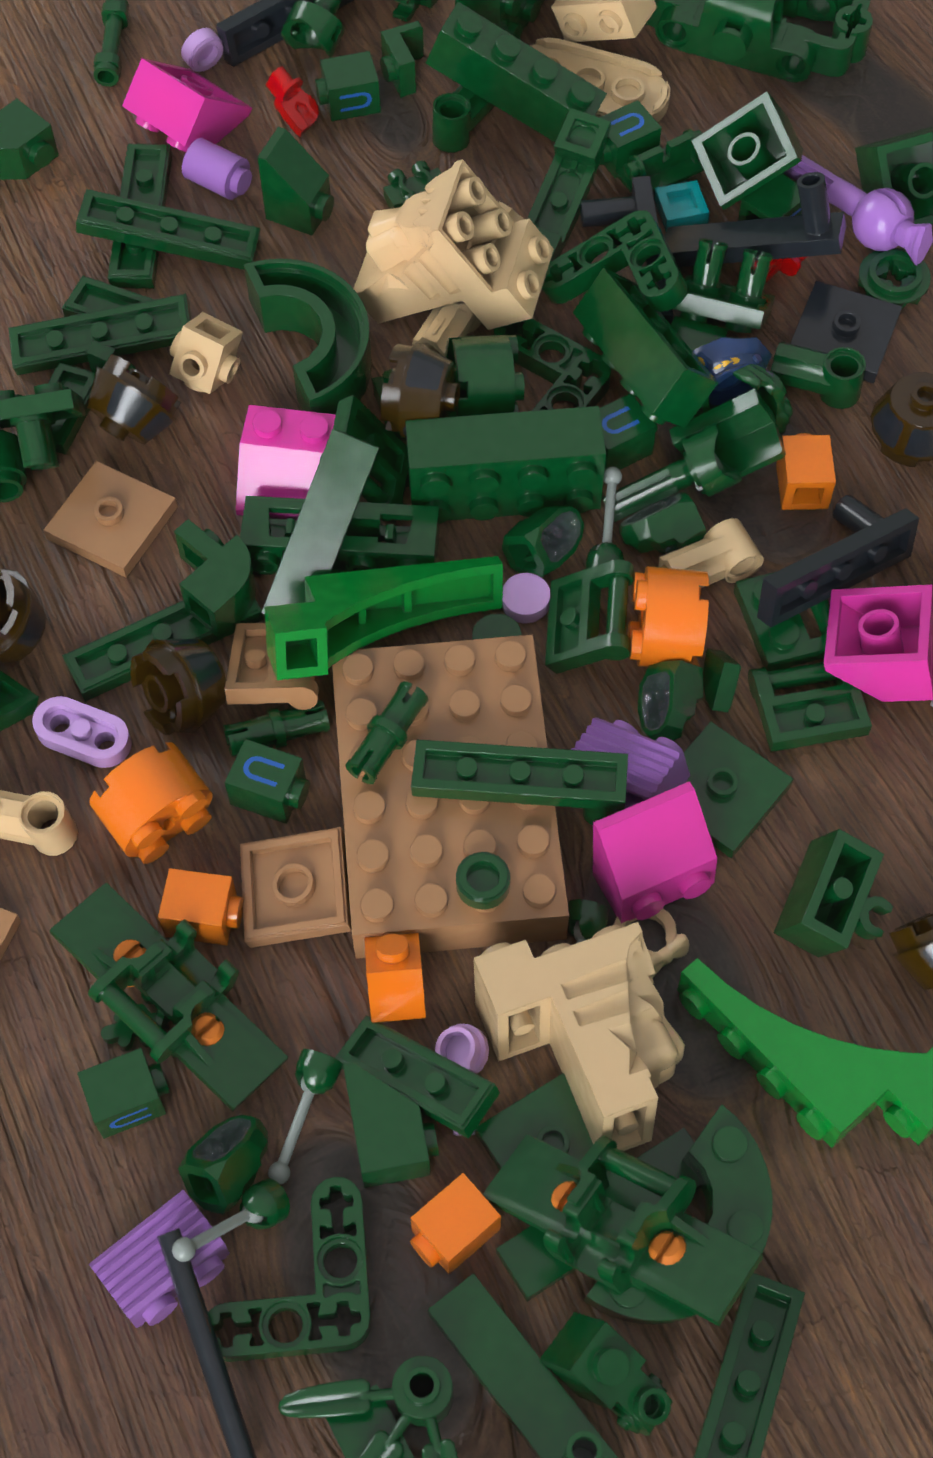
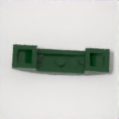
M570 108L554 144L555 156L528 215V218H530L554 248L550 262L560 256L580 215V201L587 199L611 128L610 120Z

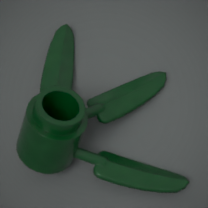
M415 1356L403 1362L395 1372L392 1388L370 1390V1383L366 1379L343 1380L299 1389L285 1395L279 1402L278 1409L286 1417L322 1418L365 1414L371 1410V1402L394 1400L401 1417L389 1434L383 1430L377 1431L359 1458H400L404 1447L398 1440L410 1423L416 1426L427 1427L431 1444L423 1447L422 1458H458L454 1442L450 1439L442 1440L438 1423L447 1416L453 1405L454 1390L452 1378L446 1366L430 1356ZM422 1379L433 1381L434 1388L429 1396L419 1398L411 1392V1386L415 1382Z

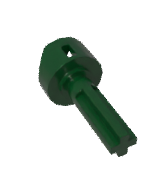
M300 0L295 2L283 26L281 36L293 49L324 50L332 58L345 31L343 23L335 16L342 0H314L313 3Z
M716 423L681 439L685 449L683 460H677L616 490L614 523L691 486L694 482H696L698 487H703L708 497L741 482L742 478L739 470L733 469L722 462L714 452L715 439L718 435ZM603 496L602 498H603V501H604V503H605V502H606V496Z

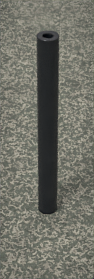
M177 1228L161 1234L157 1238L231 1458H257L191 1260L181 1262L176 1260L172 1254L174 1242L183 1237L181 1230Z

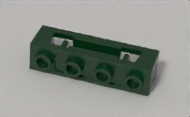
M246 496L240 538L248 548L254 572L262 575L277 573L297 520L292 518L270 519L269 513L300 514L305 499ZM359 502L331 573L437 562L440 534L439 506ZM380 519L410 520L412 523L411 526L380 525Z

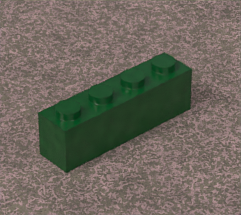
M457 2L441 28L425 64L553 142H556L570 108L595 116L607 95L606 92Z
M606 268L601 270L572 312L584 327L582 334L603 351L601 359L612 369L620 373L623 377L620 381L621 385L640 399L643 403L641 411L649 419L660 425L668 421L685 428L717 386V380L659 311L652 309L636 282Z

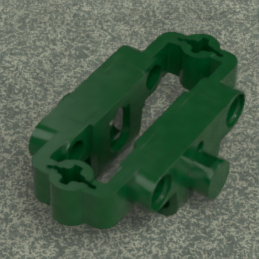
M654 0L657 8L645 25L655 27L657 38L669 48L797 83L807 79L811 71L830 77L842 76L848 71L850 64L861 61L866 55L873 17L868 11L870 0ZM783 15L793 18L797 15L815 21L834 22L832 37L820 35L809 28L789 23L786 18H783Z

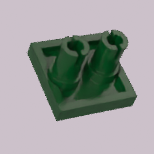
M699 239V248L693 274L685 278L688 289L686 297L673 309L681 311V317L697 322H707L708 317L725 321V328L735 332L751 333L752 328L760 330L771 314L775 299L774 295L763 293L773 255L762 251L755 270L754 265L758 250L744 249L737 286L719 283L728 244L717 241V244H714L710 259L713 240Z
M61 382L34 386L35 394L22 396L21 394H15L14 390L0 391V429L16 427L23 468H30L31 471L59 467L52 425L56 424L57 420L86 416L83 397L69 389V387H63Z

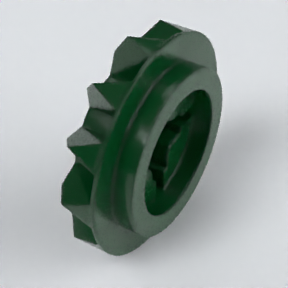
M901 248L881 252L874 251L862 261L859 268L858 286L865 289L866 296L900 305L902 309L907 303L918 305L922 296L927 294L931 282V274L927 264L922 261L920 264L915 265L907 251ZM889 270L896 281H901L900 287L894 286L891 280H886Z

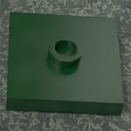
M710 721L684 752L690 777L686 782L690 781L695 789L713 846L732 859L790 789L794 778Z
M564 1073L483 1122L475 1129V1134L499 1171L526 1134L579 1160L593 1146ZM610 1171L606 1172L607 1177L612 1174Z

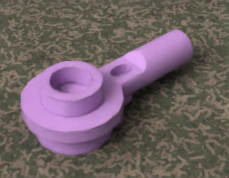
M459 1023L449 1027L440 1034L435 1045V1052L477 1074L483 1069L488 1060L489 1046L487 1038L480 1029L470 1024ZM453 1130V1135L463 1136Z

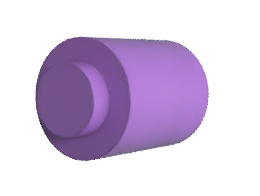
M198 138L193 141L185 153L182 163V174L186 179L228 200H233L248 190L252 180V173L247 159L204 138Z

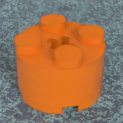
M646 566L644 573L634 572L632 602H634V609L639 610L638 621H629L627 636L631 639L629 659L636 660L637 666L649 667L664 661L682 660L700 667L696 656L703 657L709 600L700 599L702 587H699V585L709 586L707 571Z
M165 742L168 751L159 753L153 745L132 755L104 778L109 788L101 798L96 791L90 797L89 804L124 853L128 857H139L143 864H149L160 858L169 848L168 840L183 830L187 835L193 834L202 829L212 818V815L207 810L213 798L212 792L173 742Z

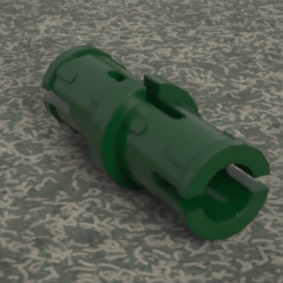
M401 682L381 715L372 717L367 725L369 733L345 765L348 772L357 779L362 771L365 772L362 778L364 783L374 784L377 775L393 751L401 749L407 741V730L422 707H425L429 701L426 693L419 687H416L413 694L410 695L408 692L413 685L410 682Z
M317 700V704L307 710L291 708L279 711L275 707L266 710L267 714L264 716L223 725L227 746H230V755L232 757L237 756L245 739L265 746L275 745L278 749L286 747L289 740L323 731H330L328 714L326 710H323L325 709L323 701Z

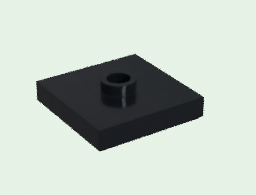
M816 281L790 344L826 353L839 347H850L858 350L866 361L863 381L874 384L900 317L902 306Z

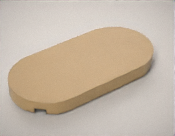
M558 38L536 39V44L530 45L607 93L595 115L597 117L604 116L639 100L657 123L668 110L670 99L668 81L665 82L662 78V72L648 62Z

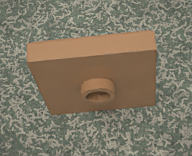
M95 461L43 531L47 540L127 578L178 508L175 497Z
M341 827L240 844L242 897L244 900V940L250 948L352 932L345 833Z

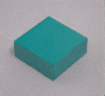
M697 180L655 188L654 202L665 231H667V227L708 224L709 210Z

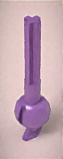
M802 155L801 162L784 172V174L795 181L806 173H822L825 176L829 203L852 217L853 232L863 246L878 252L892 250L901 246L905 248L915 265L920 264L925 258L933 243L932 224H914L913 207L910 200L901 192L890 188H881L867 194Z

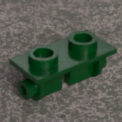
M688 129L682 135L667 141L664 148L657 146L639 155H631L628 158V162L623 164V167L615 170V174L630 192L632 190V177L650 176L653 194L657 187L673 185L704 171L692 143V140L701 135L702 132L700 130L693 131Z

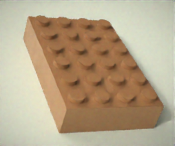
M533 634L358 649L332 665L351 928L355 958H366L365 937L384 936L387 934L419 933L420 953L489 947L504 942L514 944L526 940L527 943L566 940L569 910L555 806L412 796L411 791L417 739L548 748ZM401 682H410L413 685L408 693L412 695L416 687H419L426 693L429 701L425 707H422L407 730V741L401 749L393 751L377 775L374 784L364 783L362 778L365 772L362 771L357 779L348 772L345 765L369 733L367 725L372 717L381 715ZM473 853H493L503 859L509 868V893L506 899L494 908L486 910L472 908L465 904L457 893V868L463 859Z

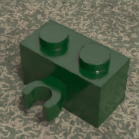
M841 829L810 841L774 934L818 958L847 949L854 932L867 940L882 937L884 931L870 922L869 912L872 910L882 916L891 913L893 906L885 898L879 896L867 897L884 853Z

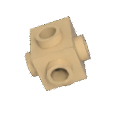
M204 312L200 313L183 325L182 330L174 338L170 348V355L174 359L169 375L184 381V384L194 391L206 392L208 394H211L224 383L229 384L239 369L240 358L236 357L243 331Z

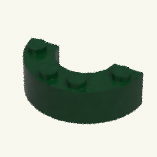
M266 259L244 264L249 301L264 332L279 330L300 332L313 339L318 345L308 358L293 365L297 401L302 411L336 415L339 400L354 395L360 401L370 381L372 358L367 311L361 298L352 286L334 272L306 261Z
M721 1104L682 1160L698 1176L705 1196L704 1223L763 1253L769 1236L773 1213V1196L768 1169L758 1145L747 1128L730 1110ZM597 1281L583 1300L593 1308L611 1317L638 1324H669L697 1316V1314L648 1288H645L643 1291L635 1286L621 1294Z

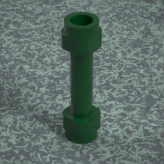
M105 0L102 5L101 16L105 30L101 52H98L94 57L93 77L97 83L103 86L117 84L121 76L122 66L118 51L121 30L128 26L129 4L127 0Z

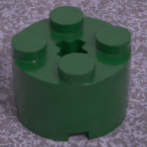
M489 335L448 338L445 357L454 362L456 383H460L458 407L456 412L450 413V417L518 412L516 401L524 400L525 381L523 373L515 372L514 363L518 361L517 336Z

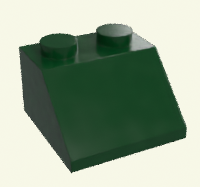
M768 91L692 140L716 199L723 210L737 203L802 160L803 148L791 122Z
M933 126L855 147L862 191L868 194L876 189L890 188L901 192L910 200L913 207L914 224H933Z

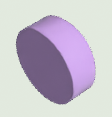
M201 28L193 32L185 40L181 49L182 59L195 72H202L212 68L223 54L222 40L210 28Z
M532 573L516 574L510 577L503 585L502 609L507 616L516 622H536L543 618L549 610L550 588L546 581L538 575Z

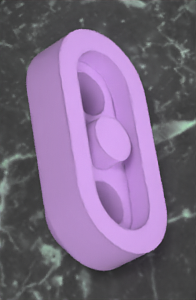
M63 696L49 698L42 702L33 714V728L39 741L45 747L100 768L116 766L125 760L131 750V737L125 722L121 718L74 699ZM60 724L69 725L63 732L54 731ZM105 741L114 742L113 746L108 749L102 750L98 748Z

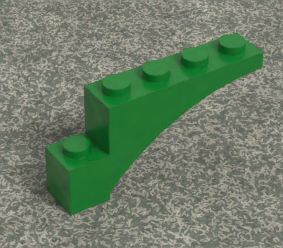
M498 556L304 576L306 602L264 607L267 654L277 680L328 675V668L336 662L383 637L443 618L503 608V563Z
M698 958L681 972L677 991L680 993L679 999L684 1008L696 1019L701 1020L704 1018L718 1032L717 1038L720 1044L731 1056L736 1059L743 1057L757 1072L756 1078L762 1088L777 1100L783 1098L798 1113L796 1119L799 1125L813 1139L818 1141L823 1139L833 1148L877 1106L884 1111L883 1117L894 1132L903 1138L910 1137L918 1146L933 1133V1047L927 1053H908L868 1048L832 1039L792 1024L758 1006L726 984Z

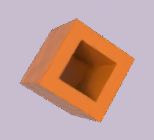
M800 433L782 436L786 455L784 458L776 461L781 510L829 509L836 484L830 435Z
M169 868L158 920L167 938L174 936L177 925L185 919L197 930L194 941L227 946L231 928L238 929L240 927L244 900L243 897L237 896L232 876Z
M419 933L365 937L366 974L371 1023L426 1018Z
M462 1173L410 1218L412 1232L416 1235L410 1240V1243L428 1266L432 1268L439 1262L444 1270L450 1274L501 1230V1215L468 1177Z

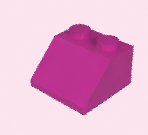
M144 58L140 60L122 107L137 116L135 122L138 125L153 132H159L160 130L168 135L166 140L168 144L184 152L198 138H204L217 144L244 121L252 110V107L191 69Z
M257 405L248 406L239 446L236 515L243 516L246 496L306 498L319 465L321 454L333 429L335 414ZM269 513L270 519L292 518L297 520L299 514Z
M933 584L831 590L824 655L825 671L882 702L933 700Z
M690 781L593 822V876L621 923L635 918L638 920L651 918L659 913L664 905L682 897L685 899L696 898L705 893L715 883L718 858L695 789Z

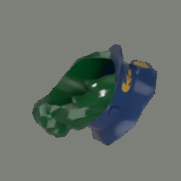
M720 337L693 350V353L718 382L717 386L700 407L701 414L752 389H756L773 411L780 435L786 432L793 409L789 399L785 397L787 391L780 378L766 369L772 354L757 337Z

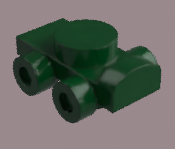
M418 161L411 168L414 175L411 178L407 179L401 169H395L390 172L387 178L390 185L383 187V194L389 208H399L414 194L426 191V184L441 174L439 168L430 170L425 161Z

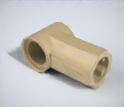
M463 301L434 308L412 340V346L418 342L445 357L448 338L466 336L475 331L480 326L481 321Z
M730 518L713 526L702 540L661 556L659 567L707 571L709 585L724 578L729 583H735L736 581L747 579L761 568L764 557L741 521L737 518Z
M0 790V839L34 845L40 853L47 856H57L65 853L74 845L77 840L78 829L66 805L57 794L38 792L28 796ZM57 819L50 827L40 829L45 822Z

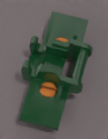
M106 882L50 929V934L97 979L88 991V996L96 1003L103 1001L152 1049L150 1056L158 1064L165 1061L170 1055L173 1058L177 1057L233 1112L288 1060V1056L225 997L234 987L239 970L227 959L221 963L218 969L215 968L194 947L197 930L187 920L184 919L177 925L176 933L167 941ZM135 986L175 1026L167 1033L124 989Z
M526 1134L483 1194L493 1206L544 1232V1246L554 1258L621 1294L632 1286L643 1291L645 1288H648L717 1326H720L763 1259L762 1252L684 1213L695 1194L696 1182L694 1179L685 1175H680L676 1178L617 1149L616 1141L606 1136L598 1138L585 1156L579 1160ZM610 1171L662 1198L655 1205L647 1201H641L633 1212L607 1197L605 1191L610 1184L606 1172Z

